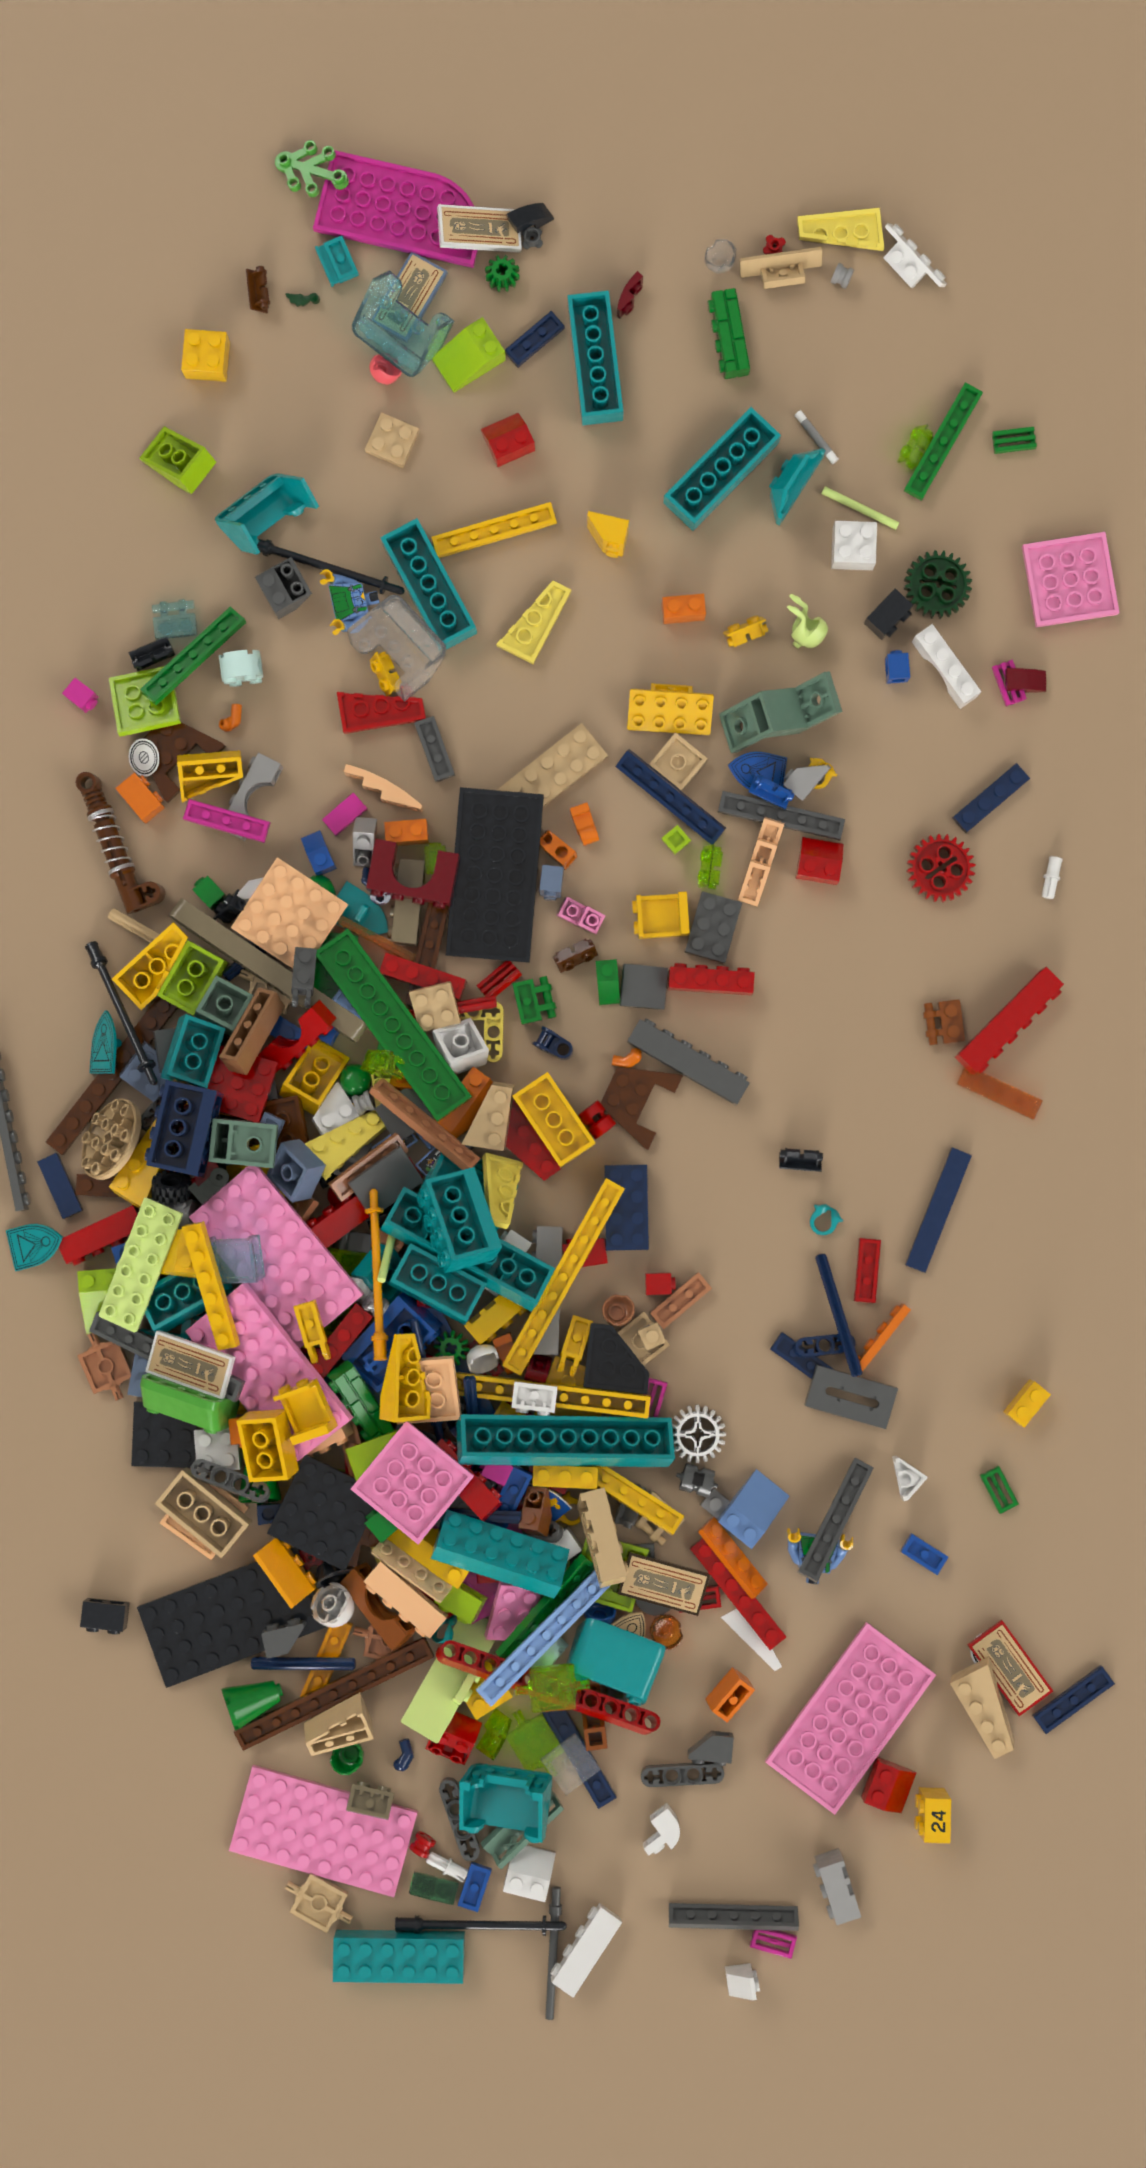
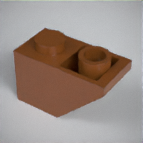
M527 1487L518 1528L528 1535L548 1536L552 1513L549 1489Z

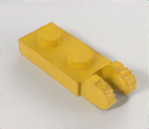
M316 1299L293 1306L310 1361L312 1363L318 1362V1355L314 1347L320 1344L324 1359H330L329 1346Z
M576 1315L572 1316L560 1354L561 1359L557 1372L561 1373L564 1370L565 1360L568 1358L574 1360L569 1376H575L578 1363L581 1362L589 1337L590 1323H593V1321Z

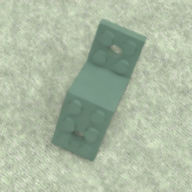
M829 671L823 672L795 688L760 691L719 713L730 752L737 753L764 738L799 734L843 711ZM818 695L821 698L820 704L817 702ZM741 722L743 723V730L740 728Z
M213 1118L209 1162L275 1168L279 1125L247 1122V1120ZM252 1138H256L260 1142V1146L256 1151L251 1150L249 1147V1141Z

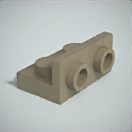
M358 1781L357 1785L352 1784L346 1811L389 1820L394 1799V1793L390 1792L391 1788L378 1786V1789L369 1788V1783Z

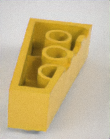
M157 1118L141 1139L127 1163L109 1185V1188L115 1194L139 1209L144 1198H152L153 1176H156L158 1172L162 1174V1171L166 1170L146 1165L147 1161H145L146 1150L151 1147L152 1142L149 1138L152 1127H155Z

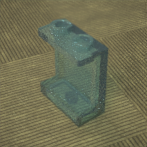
M251 1235L244 1239H216L215 1236L209 1238L223 1284L257 1283L265 1277L260 1235Z

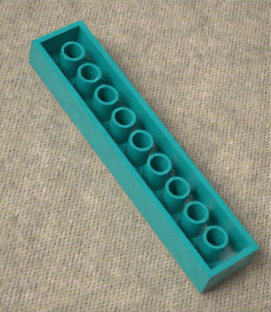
M461 1414L456 1423L458 1463L461 1465L669 1467L675 1460L672 1418Z

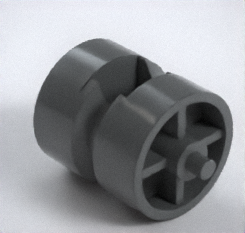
M686 1463L683 1472L676 1474V1477H679L681 1480L679 1486L681 1491L688 1493L696 1491L697 1495L708 1498L711 1489L718 1487V1484L714 1483L715 1471L703 1468L699 1470L698 1466Z

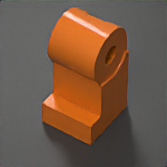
M588 802L570 808L572 820L583 846L599 841Z
M547 830L540 838V847L564 870L578 857L575 850L551 831Z
M511 1332L492 1340L502 1363H504L514 1345ZM504 1367L507 1375L514 1373L513 1371Z

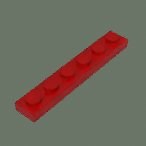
M703 1538L690 1547L693 1554L769 1650L786 1638V1635L757 1598L751 1599Z

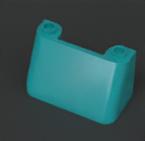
M587 1618L577 1627L563 1675L569 1677L568 1679L574 1683H581V1681L589 1679L626 1693L625 1697L629 1699L628 1702L630 1704L641 1706L647 1701L666 1647L658 1642L600 1620Z
M483 1763L471 1765L459 1781V1830L474 1834L483 1829L485 1825L524 1831L525 1839L529 1842L542 1843L546 1837L552 1791V1775L545 1772Z

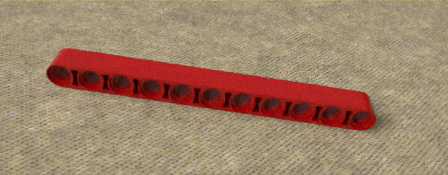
M452 1640L443 1643L436 1651V1657L440 1663L484 1679L505 1660ZM445 1647L452 1651V1657L445 1655ZM464 1655H469L472 1658V1664L465 1662ZM485 1662H489L492 1665V1672L486 1670ZM529 1668L510 1687L642 1735L650 1734L660 1727L661 1720L655 1712ZM525 1676L532 1679V1686L527 1685ZM546 1683L551 1685L552 1693L547 1692L545 1689ZM566 1690L571 1692L572 1700L567 1699L565 1696ZM586 1697L592 1701V1707L586 1705ZM606 1704L611 1707V1709H612V1713H611V1714H609V1713L606 1712V1710H605V1705H606ZM626 1711L631 1714V1717H632L631 1721H628V1720L626 1719V1717H625V1712H626ZM645 1718L651 1722V1728L645 1725Z

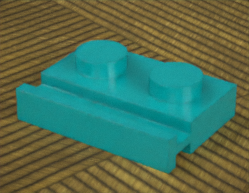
M342 235L323 243L319 247L315 246L316 253L331 287L339 282L343 283L359 276Z

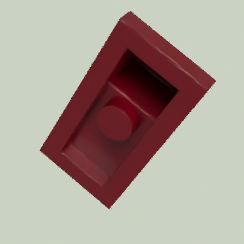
M533 1354L524 1380L545 1383L552 1357Z

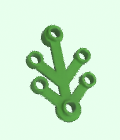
M312 140L306 141L304 148L294 153L284 151L276 156L275 166L279 171L286 174L288 179L287 185L291 191L297 192L301 188V183L295 177L293 169L301 172L306 184L305 190L309 197H316L319 194V188L313 182L311 175L331 180L334 187L339 190L348 186L349 178L345 171L337 169L333 172L317 167V165L325 161H332L335 158L336 153L332 146H325L321 154L304 162L298 160L307 155H315L318 151L315 142Z

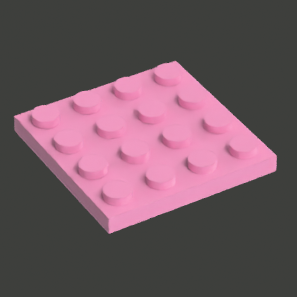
M1106 532L1023 544L1022 552L1036 628L1114 616L1120 613Z
M407 1421L404 1422L355 1482L351 1490L415 1543L419 1544L474 1475Z

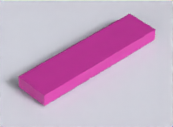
M191 799L188 800L183 816L185 821L265 843L271 824L269 821Z

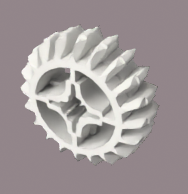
M699 1405L695 1406V1411L693 1412L691 1406H687L689 1413L685 1414L681 1409L679 1412L683 1417L681 1419L676 1415L673 1417L678 1422L677 1424L672 1423V1428L675 1429L673 1431V1436H675L673 1439L674 1444H678L674 1447V1451L677 1452L681 1449L682 1451L679 1455L681 1458L688 1454V1462L692 1460V1456H695L696 1463L700 1461L699 1456H703L704 1462H707L708 1458L706 1455L710 1454L712 1458H715V1454L712 1451L715 1449L717 1452H721V1448L717 1444H725L724 1440L719 1439L720 1436H726V1432L719 1431V1429L725 1427V1424H717L722 1418L720 1416L713 1418L715 1410H711L707 1414V1406L703 1407L702 1412ZM694 1417L692 1428L681 1430L685 1421ZM701 1417L708 1419L713 1424L715 1431L703 1429ZM697 1423L700 1432L703 1431L704 1433L703 1435H699L698 1444L697 1440L695 1439V1436L691 1435L696 1431ZM680 1437L692 1439L694 1451L686 1448L682 1444ZM714 1437L711 1445L701 1450L702 1441L706 1438Z

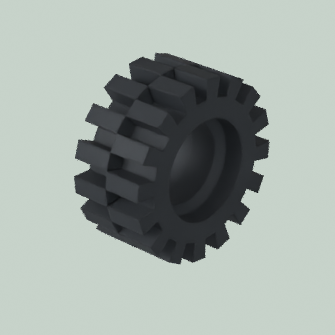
M166 1170L162 1171V1174L160 1172L156 1173V1176L154 1175L152 1179V1198L155 1201L159 1200L161 1204L165 1202V1205L170 1203L177 1205V1202L180 1204L184 1203V1200L187 1201L191 1196V1191L188 1189L191 1186L190 1176L180 1172H166Z

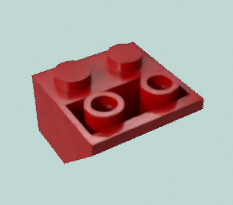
M455 1712L439 1743L436 1744L428 1740L425 1749L435 1755L446 1757L454 1763L465 1765L477 1740L482 1722Z

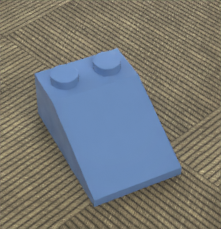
M756 1469L732 1498L731 1503L717 1521L752 1549L789 1498V1495Z

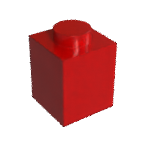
M645 1273L646 1295L672 1294V1290H676L675 1277H671V1273Z

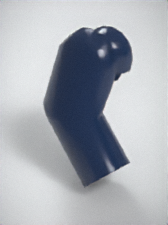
M409 1738L399 1741L402 1754L393 1764L397 1771L407 1770L414 1758Z

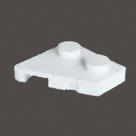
M339 1082L335 1083L312 1119L321 1135L359 1117L354 1105Z

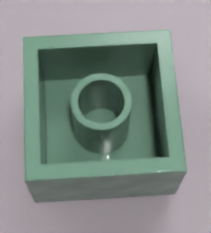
M216 975L195 1010V1017L226 1028L224 1034L231 1037L254 995Z

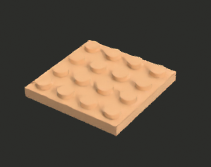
M277 857L231 928L293 969L295 947L319 949L349 904Z

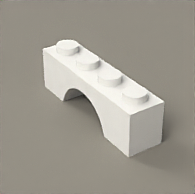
M931 624L918 633L912 641L913 645L923 659L928 660L938 670L947 686L949 695L957 706L961 709L977 698L981 690L934 625Z

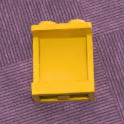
M687 891L667 895H636V900L632 901L633 913H637V921H634V934H638L639 939L689 936Z
M308 1378L302 1379L293 1387L290 1384L279 1388V1393L272 1397L274 1402L281 1401L295 1432L290 1437L292 1445L328 1434L338 1426L317 1378L310 1381Z

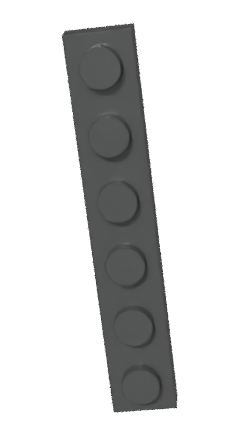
M726 791L722 792L718 813L763 823L764 817H768L785 823L783 828L838 841L841 840L845 823L843 818L787 806L785 810L765 800Z
M857 1458L853 1459L798 1570L799 1574L816 1583L818 1582L874 1467Z
M669 1903V1928L798 1931V1906Z

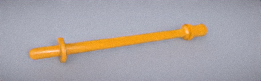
M371 1189L369 1192L370 1208L365 1209V1213L370 1214L375 1317V1333L371 1336V1341H373L374 1361L388 1360L386 1346L388 1335L384 1332L382 1283L377 1281L381 1266L379 1214L384 1212V1208L378 1207V1191Z

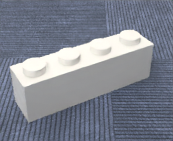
M600 1903L597 1907L593 1906L587 1915L588 1921L585 1926L581 1925L575 1933V1941L572 1945L570 1943L567 1945L562 1954L564 1958L560 1964L557 1962L550 1972L552 1975L551 1982L573 1998L622 1924L619 1916Z

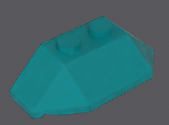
M823 448L794 454L790 461L786 459L780 469L783 472L779 478L775 476L769 486L771 488L770 500L777 525H781L822 461L826 451Z

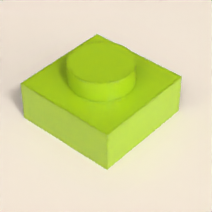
M678 825L661 839L674 855L691 842L690 838Z

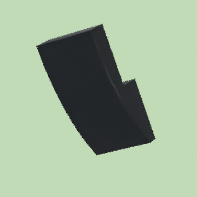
M544 203L526 205L506 214L507 220L517 234L532 225L538 229L554 220L553 215Z

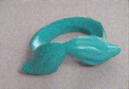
M815 1204V1211L809 1220L810 1227L819 1235L831 1234L837 1224L843 1222L838 1211L827 1204ZM830 1210L831 1227L826 1231L818 1230L814 1225L815 1219L822 1213Z
M456 1615L448 1617L441 1624V1626L448 1624L444 1638H438L437 1632L439 1628L432 1635L434 1642L443 1644L453 1639L452 1626L457 1623Z

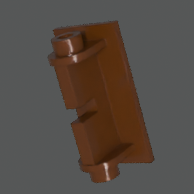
M257 266L255 271L246 269L250 310L268 313L270 300L268 288L265 287L267 284V270L264 269V266Z
M584 939L574 944L575 952L573 953L569 947L556 952L553 959L560 973L570 971L575 966L583 962H589L598 956L591 939Z

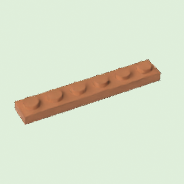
M381 1078L370 1089L369 1093L460 1169L472 1168L481 1159L465 1145H461L462 1143L384 1078Z

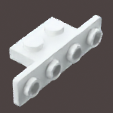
M887 223L885 228L898 241L883 257L911 288L926 273L939 287H945L947 283L944 281L945 276L938 269L934 270L930 266L931 260L925 254L920 255L917 252V245L911 239L906 240L902 235L904 231L897 224Z

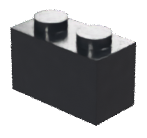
M895 588L866 618L864 624L881 640L886 636L890 638L898 629L896 625L900 621L904 623L912 615L910 611L913 604Z
M87 1598L83 1601L80 1627L86 1628L88 1632H99L100 1629L107 1630L108 1634H120V1632L127 1628L130 1602Z

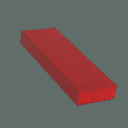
M859 1238L854 1301L876 1303L881 1240Z

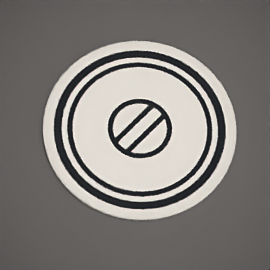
M138 739L130 747L129 763L135 773L140 776H150L158 768V749L148 739Z

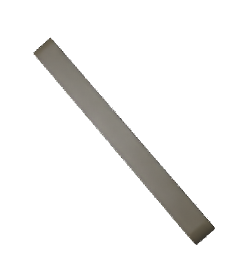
M181 898L170 912L169 917L292 1000L293 973L186 900ZM314 988L310 1007L320 999L337 1018L331 1024L335 1027V1030L350 1041L357 1043L368 1028L365 1022ZM298 995V1005L307 1011L309 1008H305L304 1005L306 995Z

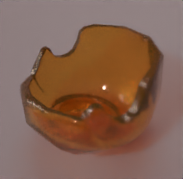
M662 1614L653 1620L650 1626V1637L652 1641L664 1645L666 1650H672L678 1647L683 1639L681 1624L674 1616Z

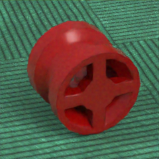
M418 1831L416 1840L410 1844L409 1849L422 1858H428L429 1850L434 1847L436 1841L430 1835Z

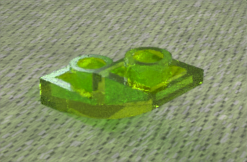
M495 1708L483 1726L487 1731L477 1744L476 1749L494 1761L506 1740L512 1720Z

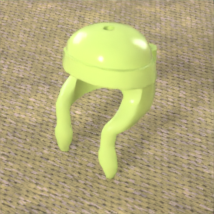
M790 594L789 597L803 607L800 611L797 607L787 606L791 612L797 615L792 627L791 636L795 640L792 645L797 649L801 646L806 648L817 647L827 635L828 626L826 621L821 617L810 619L807 614L808 605L800 597Z

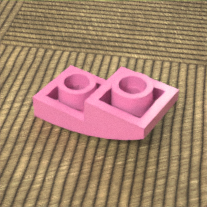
M565 897L556 915L593 934H597L605 918V915L584 906L569 897Z

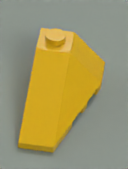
M173 922L112 978L140 1010L157 996L183 949L188 936Z
M415 1333L394 1334L380 1395L379 1419L395 1423L430 1419L431 1396L430 1392L426 1390L424 1379H426L425 1372L421 1370L419 1363L421 1356Z

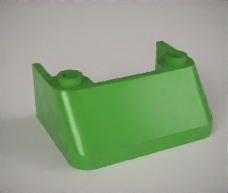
M150 1373L142 1375L140 1382L143 1406L147 1408L148 1412L153 1414L161 1413L204 1428V1431L207 1433L217 1434V1431L229 1428L228 1419L237 1416L239 1400L233 1402L227 1398L220 1399Z

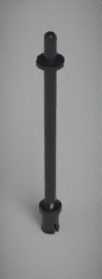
M259 539L257 548L264 556L268 557V555L274 554L287 559L292 557L293 561L321 570L328 569L334 574L343 575L358 582L380 588V594L382 595L385 593V590L399 595L405 592L403 587L389 583L387 576L379 580L274 546L272 540L269 539L266 541Z
M89 942L86 944L85 949L91 959L90 964L93 969L99 971L141 1063L137 1069L141 1073L145 1072L151 1085H156L158 1080L153 1071L156 1063L154 1060H148L106 968L108 960L103 956L98 942Z
M415 1915V1918H395V1932L414 1931L415 1934H419L423 1929L542 1930V1935L546 1936L547 1930L563 1931L567 1928V1924L563 1921H547L546 1915H543L542 1921L423 1920L420 1918V1915Z

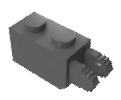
M295 947L292 976V1007H297L298 995H306L304 1005L305 1008H310L311 996H313L317 949Z

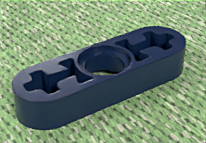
M839 1334L803 1337L797 1340L793 1346L794 1353L801 1358L845 1354L842 1345L835 1347V1343L841 1342ZM852 1336V1340H853V1343H854V1346H855V1345H856V1342H855L854 1337ZM821 1340L829 1342L830 1348L828 1351L820 1349L819 1342ZM802 1342H804L805 1346L814 1344V1348L806 1350L805 1353L799 1349V1346L802 1345Z

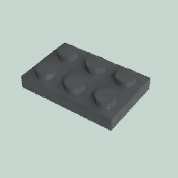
M702 891L685 953L725 964L742 902Z

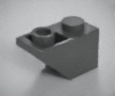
M293 1618L288 1620L287 1624L280 1626L279 1623L266 1625V1629L262 1631L261 1635L267 1659L289 1653L306 1626V1619L300 1621V1618Z
M710 1731L688 1749V1759L697 1764H704L705 1761L713 1762L717 1766H726V1763L731 1764L734 1742L733 1733Z

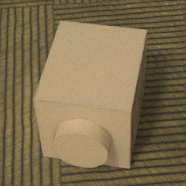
M657 1321L637 1330L647 1351L666 1342Z

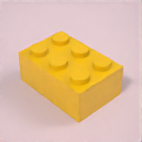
M284 1409L249 1411L236 1420L249 1482L289 1480L299 1471L295 1448L290 1440L292 1433L289 1419Z

